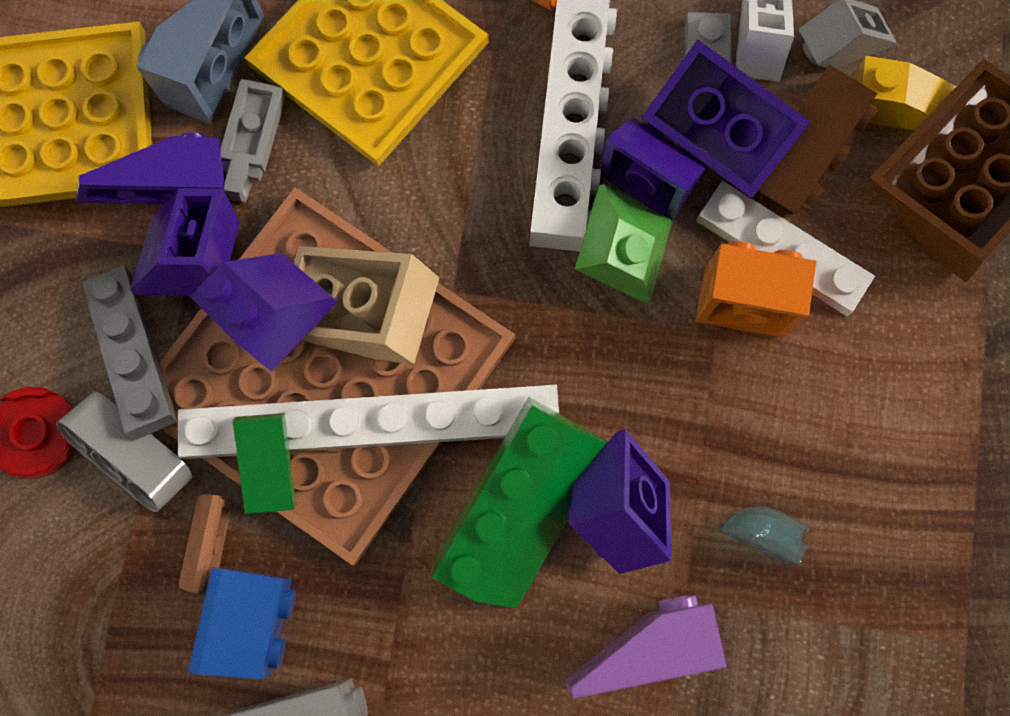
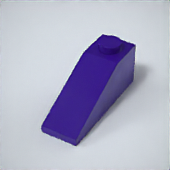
M185 133L180 136H172L79 175L75 193L76 203L164 204L179 188L224 190L219 138H207L199 133Z

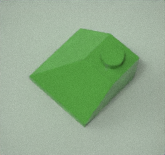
M605 184L599 185L575 270L644 303L651 302L673 220Z

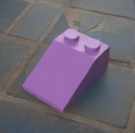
M687 595L660 600L661 610L645 614L565 679L571 696L574 699L726 668L713 604L697 603L696 596L688 597Z

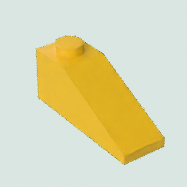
M865 56L851 76L854 80L878 93L871 105L878 109L870 120V124L912 131L957 87L911 63Z

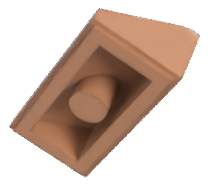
M200 494L198 496L179 579L180 589L193 593L207 592L212 567L219 568L233 505L231 499L208 494Z

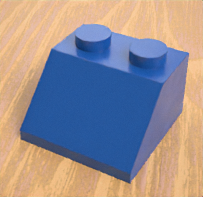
M212 567L188 672L202 675L263 679L272 675L273 668L279 669L286 645L285 639H280L283 620L291 618L296 600V591L290 590L292 579L239 569Z

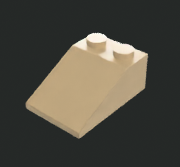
M299 246L294 264L338 302L302 341L376 360L414 364L439 277L413 254Z

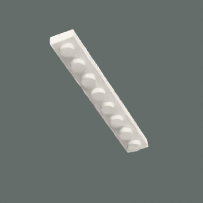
M557 385L178 410V457L182 459L237 456L232 423L235 417L285 413L290 452L505 438L528 397L559 413Z

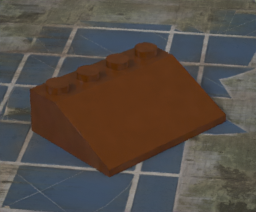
M985 59L963 79L867 181L924 250L965 283L1010 236V76Z

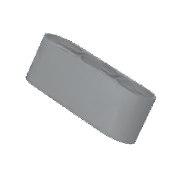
M92 392L56 422L59 432L67 442L143 506L153 512H158L193 478L187 465L153 435L149 434L135 441L126 436L117 406L101 393Z

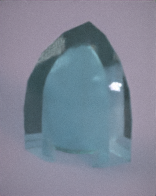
M758 506L744 508L733 514L719 531L785 566L800 565L805 553L807 543L801 541V539L810 530V526L779 510Z

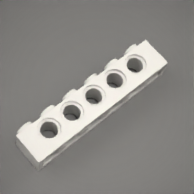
M557 0L530 232V246L579 252L591 214V211L588 210L589 196H596L600 183L601 169H593L594 154L602 155L605 128L597 127L598 114H606L609 88L601 87L602 74L610 75L613 48L605 47L606 35L614 36L617 9L609 8L610 0ZM583 35L591 38L592 40L582 42L577 40L575 37ZM581 74L587 77L588 80L577 82L571 79L570 76ZM575 113L581 115L585 120L573 123L568 121L565 116ZM571 153L578 156L581 161L576 164H567L560 159V156ZM561 194H568L573 196L577 203L573 206L565 207L559 205L555 198Z

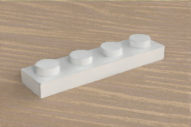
M724 181L720 183L696 222L728 242H748L755 246V250L771 253L777 250H792L799 252L804 259L815 260L816 268L812 295L845 316L850 315L854 311L875 277L870 272Z

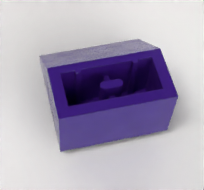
M179 188L152 216L130 288L133 295L191 296L223 262L230 261L240 221L223 189Z

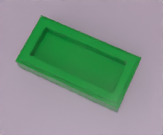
M285 413L235 417L232 423L245 514L294 510L296 499Z

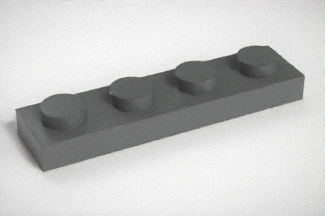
M123 265L82 282V286L124 433L132 441H135L178 421L139 296L133 295L130 291L133 281L132 274Z

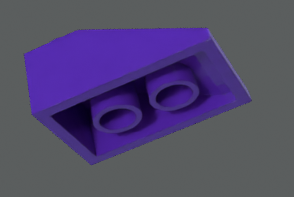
M698 39L641 117L751 198L811 122Z

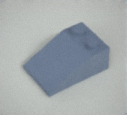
M191 0L156 27L150 41L146 42L140 50L137 68L165 108L205 123L213 124L264 18L258 0Z

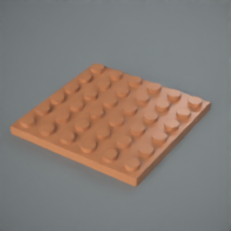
M294 187L240 259L282 253L294 263L299 246L393 252ZM438 283L414 364L376 360L301 340L271 372L240 347L202 308L159 363L178 421V410L480 390L515 340L516 334ZM178 422L162 428L164 432L178 441ZM442 442L290 452L296 505L294 510L277 512L349 564L356 566ZM237 456L202 458L241 486Z

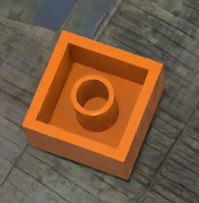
M731 241L727 244L721 243L703 272L696 322L785 338L809 316L816 261L804 259L799 252L792 250H777L771 253L755 250V246L748 242Z

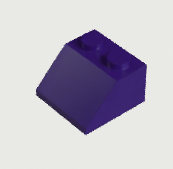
M633 117L612 132L607 139L600 176L648 208L674 220L701 182L708 166L683 147H679L666 139L664 134L650 123H642Z
M282 253L223 262L190 296L240 347L271 372L338 303Z
M626 429L618 431L573 483L572 505L568 509V517L573 530L580 534L596 550L597 554L604 558L619 574L671 561L670 481Z

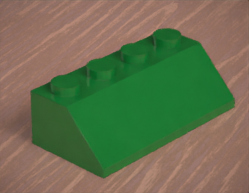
M528 397L433 561L432 578L475 602L517 608L569 520L568 509L572 505L573 483L608 441Z

